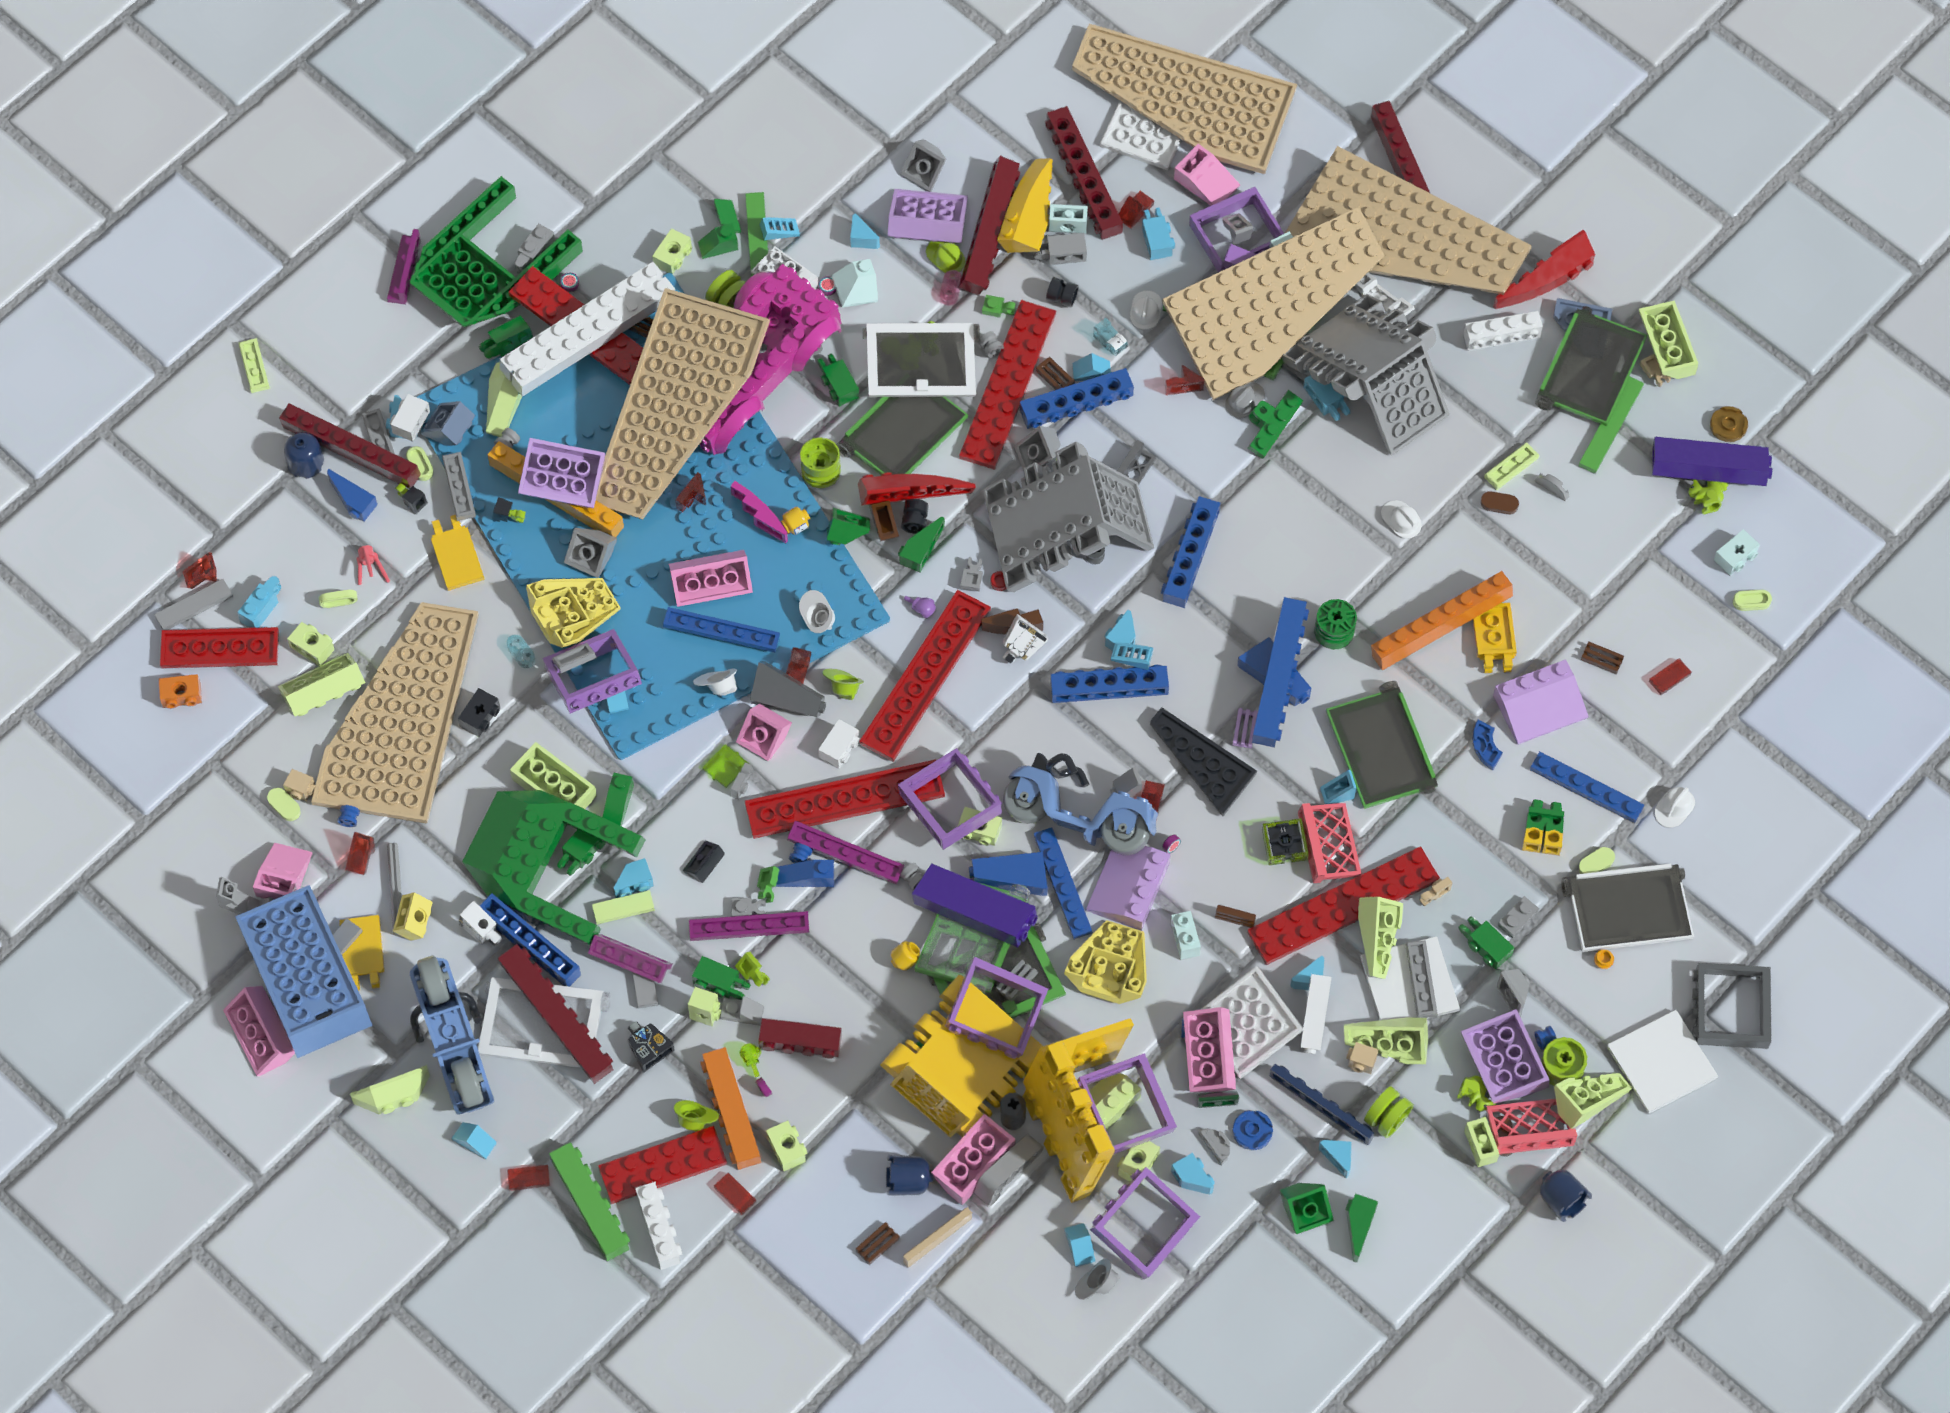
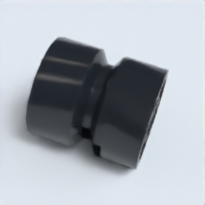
M1053 277L1047 290L1046 300L1055 303L1060 301L1061 305L1071 308L1077 297L1079 285L1072 282L1065 284L1064 280Z
M908 499L905 501L904 515L901 522V528L905 532L917 534L926 527L927 520L924 518L928 515V503L920 499Z

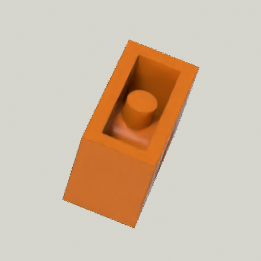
M198 674L159 678L160 701L163 708L172 709L177 706H195L202 703L201 682ZM179 691H184L183 694H177Z

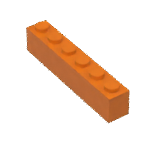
M726 1047L702 1054L701 1068L703 1073L708 1074L709 1079L706 1080L708 1090L714 1093V1097L711 1099L714 1109H719L720 1112L718 1122L720 1128L724 1127L726 1131L723 1137L726 1146L730 1145L732 1150L729 1153L732 1165L736 1164L737 1169L740 1170L760 1164L759 1150Z

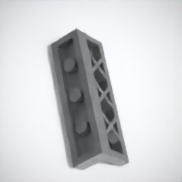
M1139 440L1136 441L1117 470L1128 477L1130 471L1138 470L1139 477L1133 479L1138 482V485L1156 460L1155 455L1143 450L1144 443ZM1141 455L1150 459L1147 464L1139 465L1138 459Z

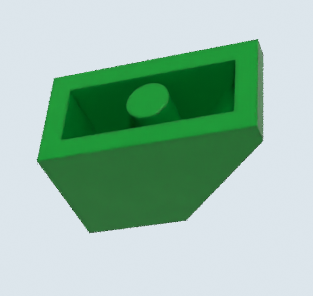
M733 223L714 228L698 241L702 259L738 250V239Z

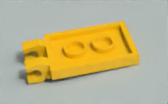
M456 514L450 516L453 529L445 532L442 531L439 519L432 521L435 535H432L431 542L448 591L485 580L468 527L466 528L465 525L461 526L460 521H457Z
M1500 603L1473 619L1477 658L1483 660L1484 673H1492L1493 660L1503 659L1504 673L1512 672V659L1517 654L1511 604Z
M379 915L350 918L348 920L360 927L363 932L342 954L343 959L358 991L360 990V975L370 974L372 989L380 988L379 973L385 972ZM346 919L339 920L340 926Z

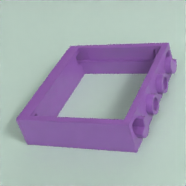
M1256 187L1190 215L1189 226L1218 273L1227 268L1221 266L1223 262L1201 226L1253 204L1274 239L1284 234ZM1270 242L1254 248L1250 252L1259 254L1268 250Z
M614 629L542 658L546 671L570 714L642 684L638 669ZM585 643H588L596 657L615 649L619 651L628 670L571 694L568 693L557 674L560 671L552 660L553 657Z
M957 748L898 784L900 796L943 850L1002 813V802L999 800V796L991 792L988 782L986 780L982 781L976 767H971L967 756L961 754ZM957 765L989 807L946 834L915 795L914 791Z
M974 957L969 964L945 1027L949 1028V1031L954 1034L960 1035L961 1033L968 1036L967 1038L970 1041L985 1043L986 1047L991 1050H1001L1010 1058H1019L1024 1053L1048 988ZM974 971L1036 998L1017 1047L955 1021Z
M1145 1053L1077 1079L1080 1088L1086 1089L1093 1104L1090 1109L1097 1124L1104 1126L1087 1085L1134 1067L1138 1071L1162 1128L1113 1146L1115 1149L1114 1154L1170 1134L1177 1127Z
M1147 1167L1141 1170L1137 1169L1130 1176L1132 1179L1128 1185L1125 1183L1117 1191L1119 1196L1115 1200L1112 1198L1105 1205L1106 1211L1094 1218L1092 1222L1094 1225L1089 1229L1143 1280L1152 1275L1200 1218L1193 1209ZM1144 1178L1186 1216L1146 1265L1103 1227Z

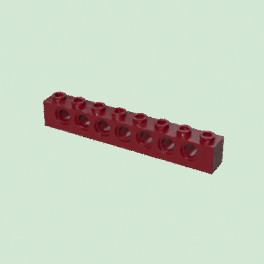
M1068 106L1047 112L1045 126L1052 133V141L1059 148L1058 152L1061 160H1065L1066 171L1068 175H1072L1075 190L1078 189L1080 192L1081 203L1087 206V216L1094 222L1095 233L1099 234L1102 240L1121 234L1123 232V222Z

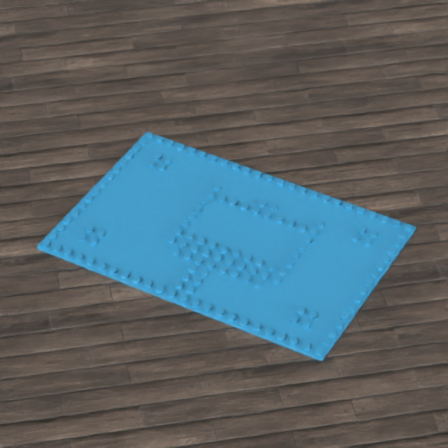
M672 273L663 275V278L666 277L673 285L675 291L684 293ZM656 311L648 317L654 319ZM642 320L640 321V322H642V323H644V324H646V325H648V326H651L650 324H648V323H646V322H644V321H642ZM629 329L623 332L644 348L647 338ZM588 354L521 398L509 426L510 429L520 436V441L512 446L513 450L526 457L529 438L604 452L606 455L630 385ZM498 356L417 396V398L427 401L430 412L421 430H423L439 403L460 401L476 415L472 420L471 427L465 431L462 441L457 445L445 446L428 437L426 438L444 468L442 456L461 452L476 515L474 519L531 612L526 589L528 584L544 579L597 578L564 563L574 529H594L545 499L518 494L520 484L489 465L488 453L495 446L494 442L498 437L486 433L489 378L494 366L501 359V356ZM760 411L754 414L744 424L743 428L741 427V430L732 438L724 453L715 455L710 452L706 453L699 444L643 520L616 512L623 517L624 528L617 535L612 556L598 578H603L619 604L620 610L578 643L614 629L638 669L642 684L625 691L629 710L610 714L606 699L587 706L617 758L623 760L751 694L760 661H766L784 673L790 674L890 621V616L845 545H835L830 543V540H827L829 520ZM736 481L750 490L767 505L780 522L783 520V514L792 508L799 507L801 510L805 509L810 516L808 520L809 527L797 535L787 533L788 541L785 544L754 525L753 516L743 510L741 500L731 495L730 486ZM498 497L513 502L512 510L525 511L524 522L519 523L511 517L508 518L507 522L492 520ZM745 550L753 593L677 607L669 569L670 563ZM817 590L827 599L835 613V621L831 630L814 633L807 627L799 610V602L806 592ZM671 607L780 632L776 652L663 627V622L667 609ZM578 643L563 648L553 644H550V646L552 647L553 651L557 653ZM615 649L566 672L578 691L602 681L601 678L626 671L628 667L619 651ZM729 669L737 670L734 674L737 690L727 695H715L707 685L698 686L693 683L694 679L706 673Z

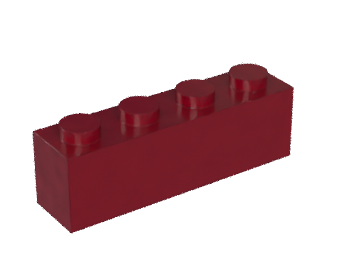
M762 1018L758 1040L759 1048L765 1051L782 1050V1052L787 1054L798 1052L805 1056L822 1055L824 1058L832 1059L839 1057L842 1028Z

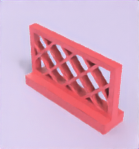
M1310 803L1302 804L1298 810V817L1313 884L1321 883L1322 880L1360 876L1362 873L1346 803L1310 806ZM1341 809L1342 818L1340 820L1331 814L1333 810ZM1314 811H1320L1325 815L1322 821L1314 817ZM1327 817L1337 823L1333 830L1323 823ZM1338 826L1346 830L1347 834L1344 838L1335 832ZM1320 827L1330 833L1326 839L1318 835L1317 830ZM1331 835L1341 841L1337 847L1327 841ZM1343 843L1350 848L1351 852L1349 855L1339 850ZM1324 845L1333 851L1330 857L1322 853L1321 848ZM1335 853L1345 859L1341 865L1331 859ZM1346 861L1354 865L1355 871L1349 872L1343 868ZM1330 863L1337 868V871L1327 874L1325 866Z
M1556 1099L1486 1106L1490 1128L1499 1154L1574 1146L1577 1132L1576 1129H1571L1568 1125L1567 1130H1560L1555 1127L1558 1121L1566 1124L1558 1113L1550 1109L1552 1105H1557ZM1539 1107L1544 1112L1539 1117L1531 1112L1532 1108ZM1519 1109L1524 1112V1115L1519 1119L1511 1112ZM1499 1111L1505 1116L1500 1121L1493 1117L1492 1112ZM1546 1113L1556 1118L1553 1124L1543 1119ZM1527 1115L1536 1120L1533 1127L1523 1121ZM1507 1118L1517 1123L1513 1129L1504 1124ZM1541 1123L1549 1129L1547 1132H1540L1535 1128ZM1521 1125L1528 1129L1529 1132L1522 1135L1516 1129ZM1501 1127L1508 1131V1136L1499 1137L1498 1129Z

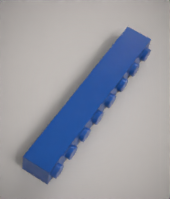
M1286 597L1283 599L1252 743L1275 748L1276 741L1281 740L1282 730L1279 727L1280 723L1284 724L1286 712H1283L1284 706L1288 707L1290 695H1287V691L1292 689L1294 678L1291 677V673L1296 672L1298 661L1295 660L1296 654L1300 655L1302 645L1298 642L1300 637H1304L1305 626H1302L1303 620L1307 621L1309 609H1306V601Z

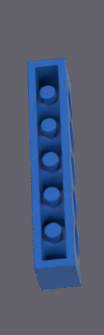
M1124 368L1020 401V413L1027 429L1037 428L1048 422H1057L1067 416L1073 417L1083 411H1092L1102 405L1108 406L1118 400H1127L1134 394V385L1127 369Z
M1200 496L1197 503L1193 502L1190 513H1192L1191 519L1187 518L1184 527L1186 533L1185 535L1181 534L1178 543L1180 549L1179 551L1176 550L1173 556L1174 566L1169 567L1167 573L1168 582L1163 583L1161 589L1163 602L1185 608L1220 512V502ZM1198 518H1204L1206 520L1200 521L1198 520ZM1192 534H1198L1200 536L1194 537L1192 536ZM1187 550H1192V551H1194V552H1193V553H1188V552H1186V551H1187ZM1186 566L1188 569H1181L1180 567ZM1180 582L1182 585L1177 586L1174 583Z
M1158 664L1149 667L1148 670L1137 667L1127 669L1116 667L1112 670H1077L1071 673L1059 671L1051 674L1050 679L1052 703L1168 695L1169 693L1167 666ZM1145 678H1150V679H1152V681H1151V682H1146V681H1144V679H1145ZM1130 679V680H1132L1133 682H1132V683H1126L1125 680ZM1112 681L1113 684L1108 685L1105 682ZM1092 682L1094 685L1088 686L1086 683ZM1067 684H1074L1075 686H1074V687H1068V686H1066V685H1067Z
M491 894L480 905L496 922L497 931L514 945L517 944L520 949L525 948L530 954V958L563 986L570 987L581 976L580 967L495 895Z

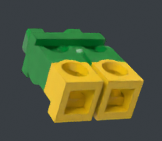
M1533 799L1527 813L1522 846L1523 851L1540 853L1543 832H1545L1542 853L1560 856L1565 812L1562 811L1561 803L1551 802L1550 809H1544L1543 801Z

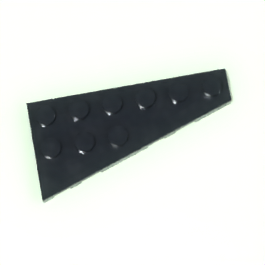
M1162 707L1150 721V725L1223 817L1255 777L1257 770Z

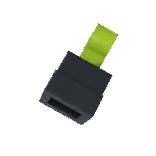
M402 483L395 487L399 491L397 494L403 498L405 505L413 513L417 514L428 504L424 492L412 486L408 490Z
M498 497L492 520L507 522L508 518L511 517L513 520L523 523L526 512L512 510L513 502Z

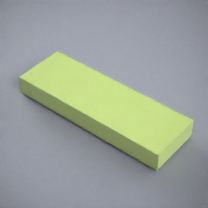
M257 338L239 342L251 393L270 389Z
M1526 442L1488 471L1484 478L1498 490L1539 458V454Z
M650 890L592 904L597 925L655 911Z

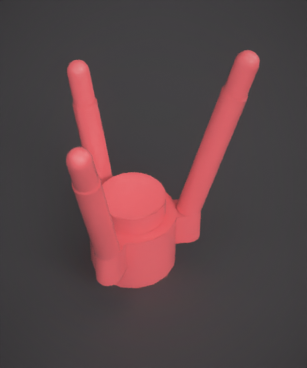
M370 545L360 547L358 549L359 557L356 558L358 563V585L362 584V564L367 565L369 576L372 577L371 564L374 561L386 582L389 583L390 580L378 558V554L374 553L373 547Z

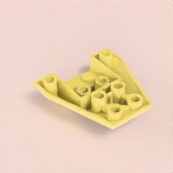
M603 578L544 579L526 586L531 614L548 642L562 648L580 642L620 610L619 604Z
M1106 920L1070 957L1064 974L1080 992L1113 1003L1122 1004L1141 998L1147 982L1144 931Z

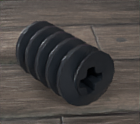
M1006 1094L1001 1100V1123L1007 1129L1016 1130L1025 1123L1026 1101L1020 1094Z

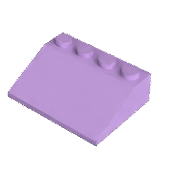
M894 189L889 213L888 236L912 238L913 240L924 239L933 242L945 241L953 244L962 243L968 196Z
M529 438L518 494L594 509L605 462V453Z
M1566 659L1496 685L1493 697L1517 745L1589 717L1575 676Z
M1147 846L1132 855H1120L1111 850L1086 911L1142 931L1170 864L1171 854Z
M1517 1009L1461 1031L1493 1104L1528 1096L1549 1088V1078Z

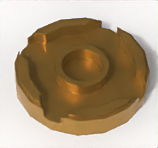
M1733 406L1721 407L1713 413L1710 420V429L1713 435L1724 442L1740 440L1748 428L1747 417L1740 409Z

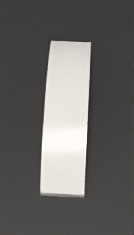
M1369 272L1354 286L1363 296L1368 294L1382 301L1386 314L1394 309H1398L1404 312L1406 316L1415 309L1404 298L1398 299L1377 283V278Z

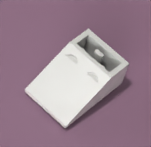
M776 246L751 270L753 275L765 271L775 272L784 264L786 267H792L801 279L803 277L806 278L815 290L818 288V277Z

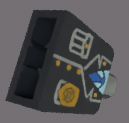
M635 1021L628 1027L632 1034L628 1039V1043L643 1072H646L675 1051L674 1043L653 1024L650 1023L642 1028Z

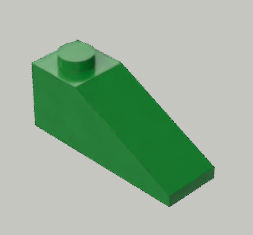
M941 516L908 539L905 546L900 547L898 552L900 565L921 573L945 527L944 517Z
M614 772L607 793L602 817L620 826L623 824L634 788L632 776Z
M1356 1193L1353 1200L1349 1198L1345 1210L1349 1211L1347 1221L1353 1262L1357 1263L1376 1212L1378 1201Z

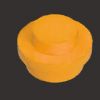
M1599 950L1594 956V962L1597 967L1608 969L1614 963V956L1609 950Z

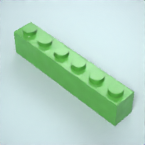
M570 1142L549 1153L552 1164L607 1262L628 1251L630 1239L625 1231L621 1232L618 1226L621 1224L616 1214L612 1215L609 1209L611 1206L607 1198L601 1197L599 1192L602 1190L596 1180L592 1181L590 1177L592 1172L588 1164L583 1165L580 1159L583 1156L579 1148H574Z

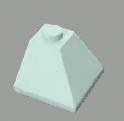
M870 259L851 262L831 276L842 308L878 301L876 274Z

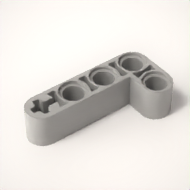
M1029 1134L1025 1135L981 1176L974 1194L989 1207L992 1206L1000 1197L1003 1188L1041 1154L1044 1147Z

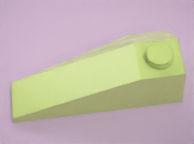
M500 362L495 364L489 378L486 433L497 437L502 436V432L506 427L509 428L522 398L512 385V380L509 381L500 370Z
M1381 897L1359 898L1358 919L1369 975L1386 979L1392 958L1390 951L1392 946L1396 945L1397 939L1395 934L1402 924L1403 903Z
M1406 1017L1344 1024L1345 1045L1354 1047L1357 1042L1378 1049V1053L1382 1054V1057H1391L1404 1064H1426L1428 1046L1427 1018Z
M1620 1073L1604 1074L1596 1078L1584 1076L1583 1079L1576 1080L1575 1078H1568L1554 1086L1558 1114L1573 1129L1624 1096L1633 1087Z

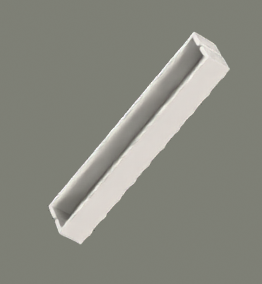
M651 262L500 359V370L509 381L512 380V385L523 397L657 311L664 289L667 288L675 291V288L666 277L663 278V273L656 264Z

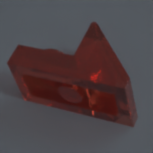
M1139 191L1134 197L1129 195L1119 212L1123 224L1131 229L1144 216V210H1149L1154 205V200L1142 191Z
M1184 365L1181 367L1182 378L1173 377L1165 382L1166 395L1203 391L1204 378Z
M699 472L695 474L675 500L676 509L681 512L689 508L694 499L706 505L702 477Z
M208 552L183 570L187 588L193 589L204 580L217 581L216 566L212 553Z
M792 647L786 674L804 684L806 672L810 664L811 652Z
M1146 780L1141 797L1147 799L1148 803L1152 804V808L1159 813L1165 784Z
M354 832L345 870L361 875L366 874L370 855L375 852L374 837Z

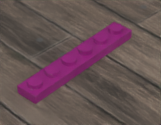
M797 821L794 822L787 838L790 842L804 844L817 853L896 885L904 869V865Z
M808 911L689 920L690 941L809 933Z

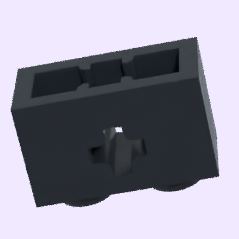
M478 688L458 717L459 727L480 737L482 732L488 730L493 716L496 717L500 711L499 699Z

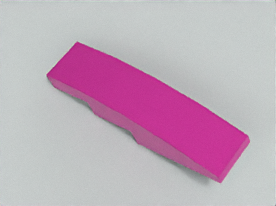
M734 481L730 486L731 495L742 501V508L753 516L754 525L786 544L788 541L787 531L775 514L750 490Z

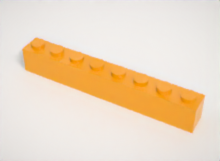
M498 441L488 453L489 465L520 484L525 456ZM547 500L594 530L617 537L624 528L623 517L598 501H595L594 509Z

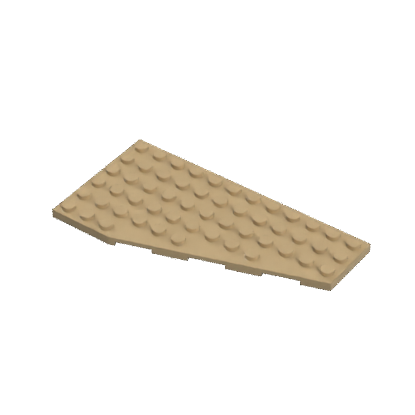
M1093 24L1088 25L1072 65L1074 72L1192 147L1199 144L1211 152L1218 161L1261 174L1266 173L1297 89V84Z
M1339 146L1336 147L1285 232H1290L1293 237L1300 235L1359 207L1385 255L1369 273L1419 279L1424 282L1448 286L1455 285L1502 295L1506 292L1532 248L1530 244Z
M1357 207L1163 298L1162 303L1209 394L1214 400L1233 391L1236 387L1244 386L1262 377L1282 357V354H1285L1385 255L1361 209Z
M664 289L605 455L596 501L613 511L644 519L752 374L770 322L768 318L671 289Z
M421 602L409 620L408 626L378 667L377 673L345 717L344 723L331 743L326 746L311 801L312 805L340 809L342 805H351L358 808L360 813L428 823L476 628L478 611Z

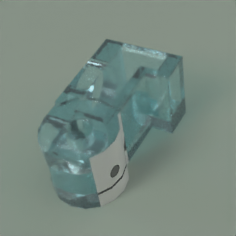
M1107 318L1094 327L1093 337L1113 355L1117 356L1128 347L1126 339L1111 326V322Z

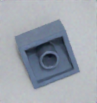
M460 401L439 403L421 431V434L445 446L457 445L462 441L465 431L471 427L472 420L476 415Z

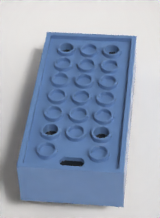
M310 885L235 916L297 1058L373 1026L365 1004Z

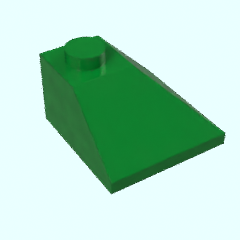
M837 508L832 509L827 530V540H830V543L846 545L869 533V517Z
M1296 1183L1280 1189L1285 1211L1296 1235L1334 1221L1324 1184Z

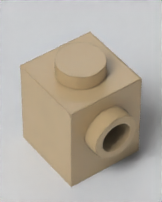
M291 769L283 784L285 791L293 799H302L304 801H307L309 796H313L316 786L312 776Z
M1356 1042L1354 1048H1349L1346 1057L1349 1060L1348 1067L1358 1073L1365 1072L1371 1074L1379 1050Z

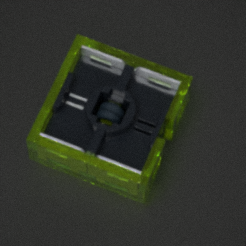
M1302 818L1263 823L1262 834L1269 866L1285 864V860H1291V863L1308 860V849Z

